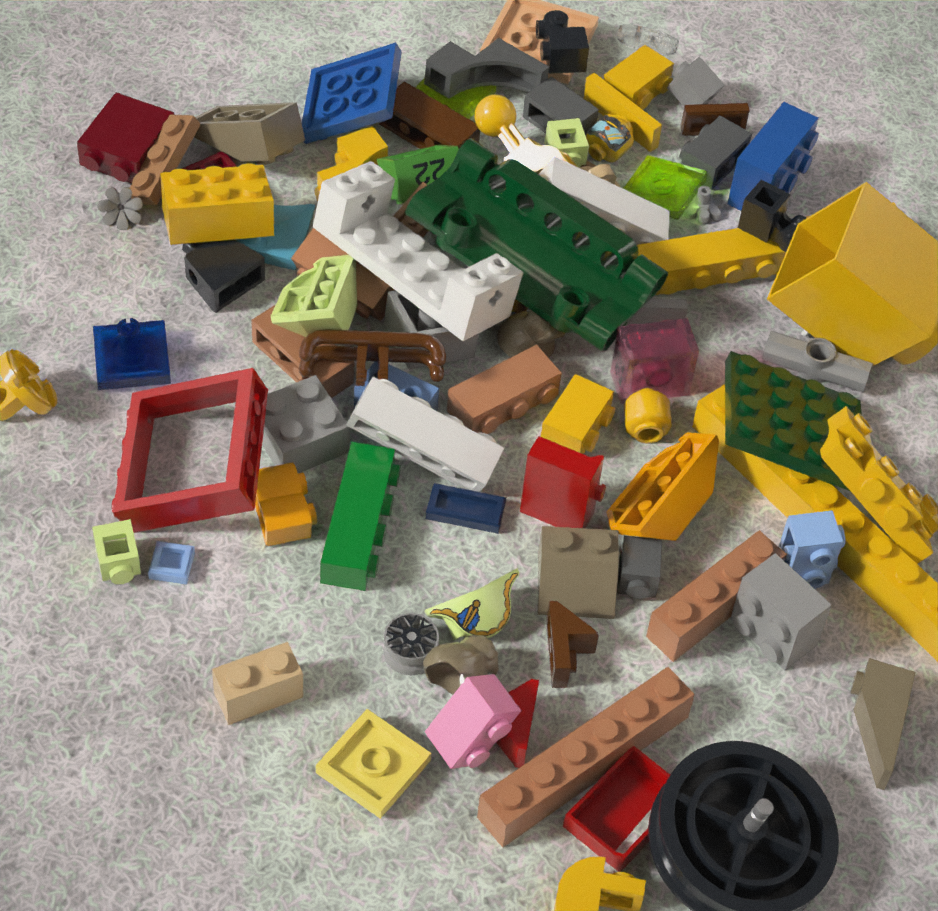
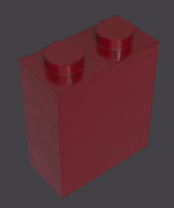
M115 92L77 141L80 165L90 171H98L112 176L121 182L132 183L133 178L138 174L144 163L148 151L161 132L164 122L168 119L169 115H174V112Z

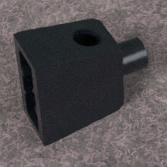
M235 239L187 243L182 246L183 252L186 253L184 257L186 278L215 313L265 281V257Z

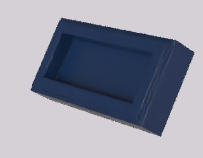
M434 483L425 519L499 534L507 497Z

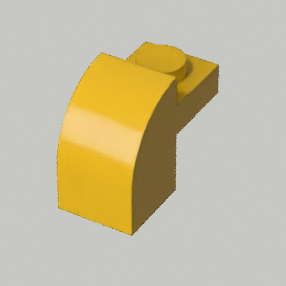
M588 857L571 865L561 877L553 911H598L599 906L623 911H640L646 880L637 879L625 872L604 873L606 857Z

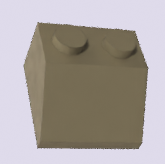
M542 526L538 549L537 615H547L549 601H558L578 617L614 619L619 566L618 530Z

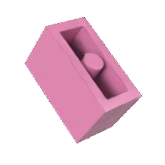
M495 674L470 676L461 684L426 729L425 733L450 769L468 766L475 768L489 758V750L497 740L510 732L512 728L511 723L521 710Z

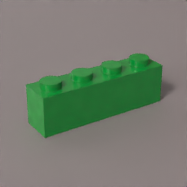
M351 441L320 561L321 584L366 591L369 577L376 578L379 555H374L376 546L383 547L387 525L382 524L383 516L390 517L394 494H389L391 486H398L401 465L395 464V449Z

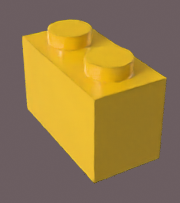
M643 45L605 73L604 80L641 109H645L654 97L668 91L667 87L673 81L672 71L674 63L647 45Z
M575 374L543 421L541 437L582 454L585 451L592 452L600 435L599 429L601 426L608 427L614 416L615 407L611 406L614 391Z

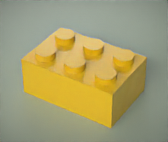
M247 163L239 167L221 168L210 166L201 170L187 171L185 169H175L171 172L160 173L162 208L170 245L274 236V200L264 165Z

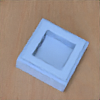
M156 541L148 571L149 579L187 584L195 555V547Z

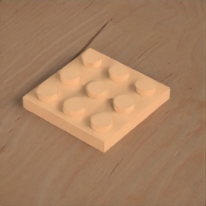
M507 0L480 48V52L500 38L547 65L546 61H541L540 43L543 39L536 38V20H543L545 14L549 11H563L569 17L568 27H585L589 44L598 26L599 17L542 0ZM548 73V78L552 76L557 81L568 85L574 73Z

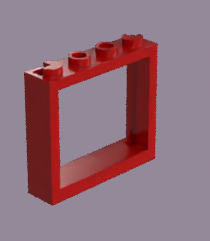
M254 368L132 393L130 408L127 410L125 438L122 440L121 464L117 469L118 482L116 494L111 506L115 518L119 521L131 519L133 532L135 533L255 510L268 388ZM236 402L226 481L142 498L154 419Z

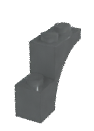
M500 38L496 39L476 56L450 41L426 59L424 84L448 99L467 89L481 86H504L529 92L548 79L549 66Z

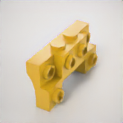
M845 406L827 420L829 434L820 450L821 457L895 544L918 564L933 554L930 538L933 537V533L938 531V505L928 493L922 496L910 482L907 484L903 482L898 476L900 473L893 461L887 455L882 457L872 445L869 433L873 430L867 420L860 413L854 416L848 407Z

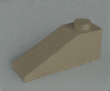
M869 658L864 672L856 671L850 693L857 695L853 710L876 788L885 790L893 773L916 672Z

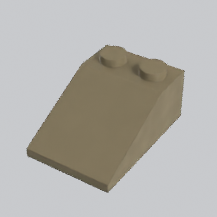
M297 102L216 106L195 117L201 125L194 138L240 161H256V165L271 164L276 161V156L293 152L294 146L305 141Z

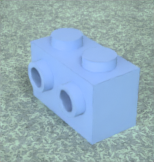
M832 510L789 515L779 548L787 554L785 562L816 589L824 584H829L832 572L838 565L840 550L845 546V532L842 525H837Z

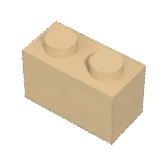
M288 642L212 669L214 694L228 725L303 698V672Z

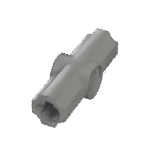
M775 331L770 332L762 355L763 360L799 371L800 376L806 380L813 379L820 383L827 380L861 392L864 391L873 365L871 362L837 352L835 346L824 338H813L806 342Z

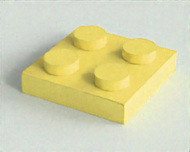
M366 709L316 764V774L381 819L430 763L431 752Z

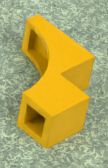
M373 126L337 138L336 166L317 172V187L314 190L317 201L323 181L370 161L378 165V158L388 156V146Z

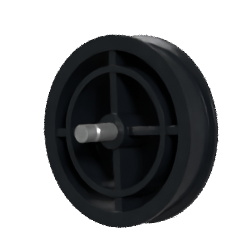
M717 742L706 745L689 754L676 766L660 789L649 816L648 838L656 868L671 892L691 911H803L826 886L837 862L839 851L838 827L832 807L821 787L794 760L772 748L752 742Z

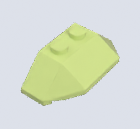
M350 255L318 259L313 263L314 268L302 272L283 288L270 316L273 324L304 337L316 330H349L357 308L356 260Z

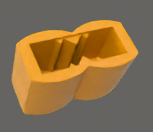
M294 462L259 469L255 510L266 546L311 538L312 525H317L314 504L312 502L307 503L304 496L308 494L305 474L297 472Z

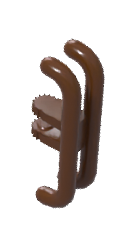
M324 329L308 334L302 341L299 350V357L301 359L299 373L302 377H310L313 373L314 364L320 360L357 361L356 386H364L367 380L366 361L378 362L377 379L388 380V362L420 363L429 368L430 377L434 382H440L444 378L443 365L447 359L442 343L429 334ZM320 344H345V345H357V347H354V346H327V345L319 346V345H320ZM389 346H398V347H421V348H425V349H427V350H422V349H407V348H389Z

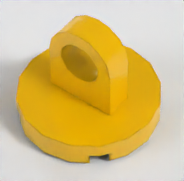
M11 349L0 356V374L3 378L0 381V421L12 417L25 405L30 410L41 415H46L57 405V394L51 382L47 378L42 382L37 374L40 372L38 365L19 350Z

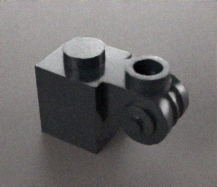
M560 10L549 11L545 14L543 20H536V38L543 39L540 43L541 61H546L547 66H549V74L586 72L589 44L585 27H568L569 17Z
M760 180L744 199L737 228L766 243L772 240L779 244L781 250L786 252L798 223L805 220L806 217L796 215L791 219L786 214L791 194Z

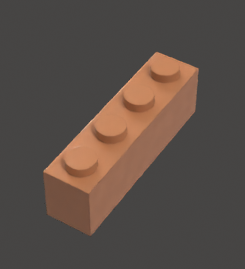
M760 530L655 609L651 613L646 637L674 662L731 617L742 577L775 553L784 561L787 554Z

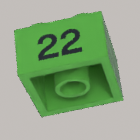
M435 145L378 158V166L395 178L391 199L396 200V204L405 203L423 182L429 185L437 180L451 166L459 151L458 146Z

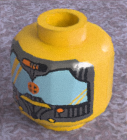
M606 114L601 117L586 134L589 154L597 161L605 160L613 163L619 160L632 147L634 142V130L631 123L625 117L617 114Z

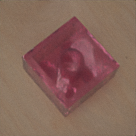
M688 318L667 319L660 322L630 324L618 327L610 373L621 404H624L630 395L644 388L659 391L665 394L667 398L688 396L690 394L699 348Z

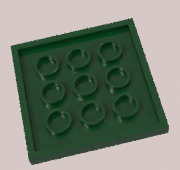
M730 351L725 360V445L850 491L822 459L820 450L829 434L827 420L845 406L848 407L854 416L858 413L862 415L861 400L856 399L850 393L838 392L824 387L816 380H806L793 375L785 368L772 367L759 362L751 355H741Z

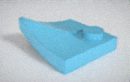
M274 205V236L235 240L265 257L266 264L296 270V265L291 258L308 235L315 205Z

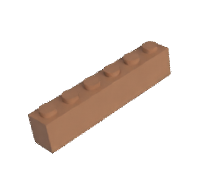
M666 667L483 792L479 798L477 818L502 847H505L595 784L632 746L642 751L689 717L695 694L669 667Z

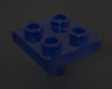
M125 318L119 321L118 324L93 326L98 390L171 384L165 320L138 322L136 319L130 318V323H126Z

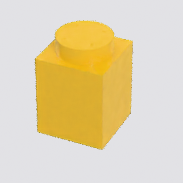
M865 182L798 223L767 300L813 337L824 338L830 341L835 346L837 352L873 363L872 366L890 357L902 365L914 363L928 354L938 344V241L869 183Z

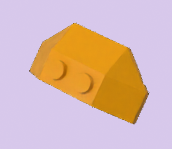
M687 432L679 438V443L664 449L647 462L606 511L610 529L618 530L619 535L676 541L714 491L719 446L717 434Z

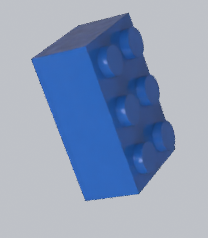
M783 102L737 158L727 205L741 211L745 197L760 180L790 193L797 182L799 173L805 174L811 165L813 157L809 153L819 137V133L816 132L819 118Z

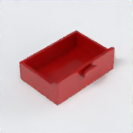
M538 436L527 454L520 512L555 527L586 528L595 512L596 501L601 502L605 494L606 485H599L605 456L589 457Z
M632 746L565 814L562 827L599 857H606L605 862L615 870L622 872L649 843L648 828L625 853H619L616 850L651 810L657 794L666 783L670 774L638 748Z

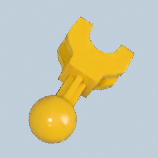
M497 94L486 96L476 106L474 118L478 129L487 136L499 137L510 151V154L504 158V161L515 159L537 174L544 169L554 156L577 167L568 154L561 152L558 148L548 145L541 146V144L529 137L525 139L515 126L516 109L513 103L505 96Z

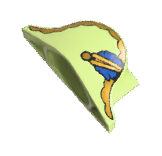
M518 568L475 591L426 609L424 612L429 618L444 620L454 641L471 635H483L491 638L504 628L510 618V593L513 583L519 576Z

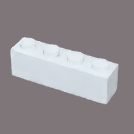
M555 156L538 174L631 237L636 245L668 240L669 210Z
M372 377L366 386L346 426L383 446L395 449L396 453L455 485L480 492L487 485L504 450L502 446L496 444L495 439L490 435L470 430L457 417L443 415L432 409L431 405L424 399L410 397L399 391L394 383Z

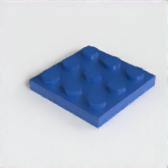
M396 42L311 69L302 117V128L305 138L303 142L305 144L325 140L328 137L341 133L352 132L358 128L381 123L392 118L402 54Z

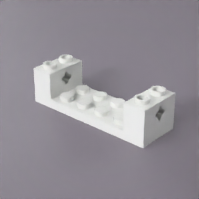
M370 161L322 182L313 228L460 340L465 341L510 317L523 272L497 253L463 269L449 259L448 256L438 251L421 236L414 233L399 222L397 218L388 213L395 178L385 172L380 166Z

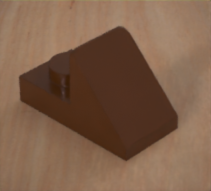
M549 601L546 627L552 688H567L570 673H576L577 654H594L599 634L594 628L558 601Z

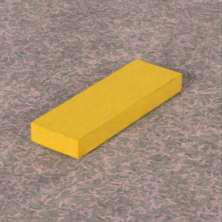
M596 73L587 76L583 99L599 109L598 112L603 116L606 114H617L625 117L633 127L634 140L649 152L658 148L662 124Z

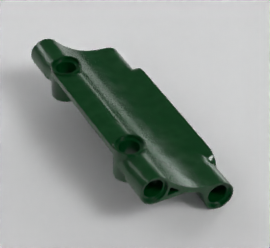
M468 139L460 147L448 170L412 197L406 208V215L436 235V242L442 250L452 254L469 267L496 253L506 258L523 272L515 298L517 301L549 322L558 331L564 333L574 332L600 351H607L636 313L661 289L667 279L668 272L644 255L638 256V247L631 237L515 159H508L501 164H497L498 156L474 139Z

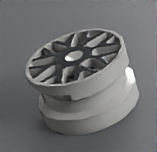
M416 613L401 614L392 619L386 626L384 634L383 654L386 663L391 669L400 674L410 676L423 674L425 672L423 660L431 649L438 646L439 633L437 626L431 619Z

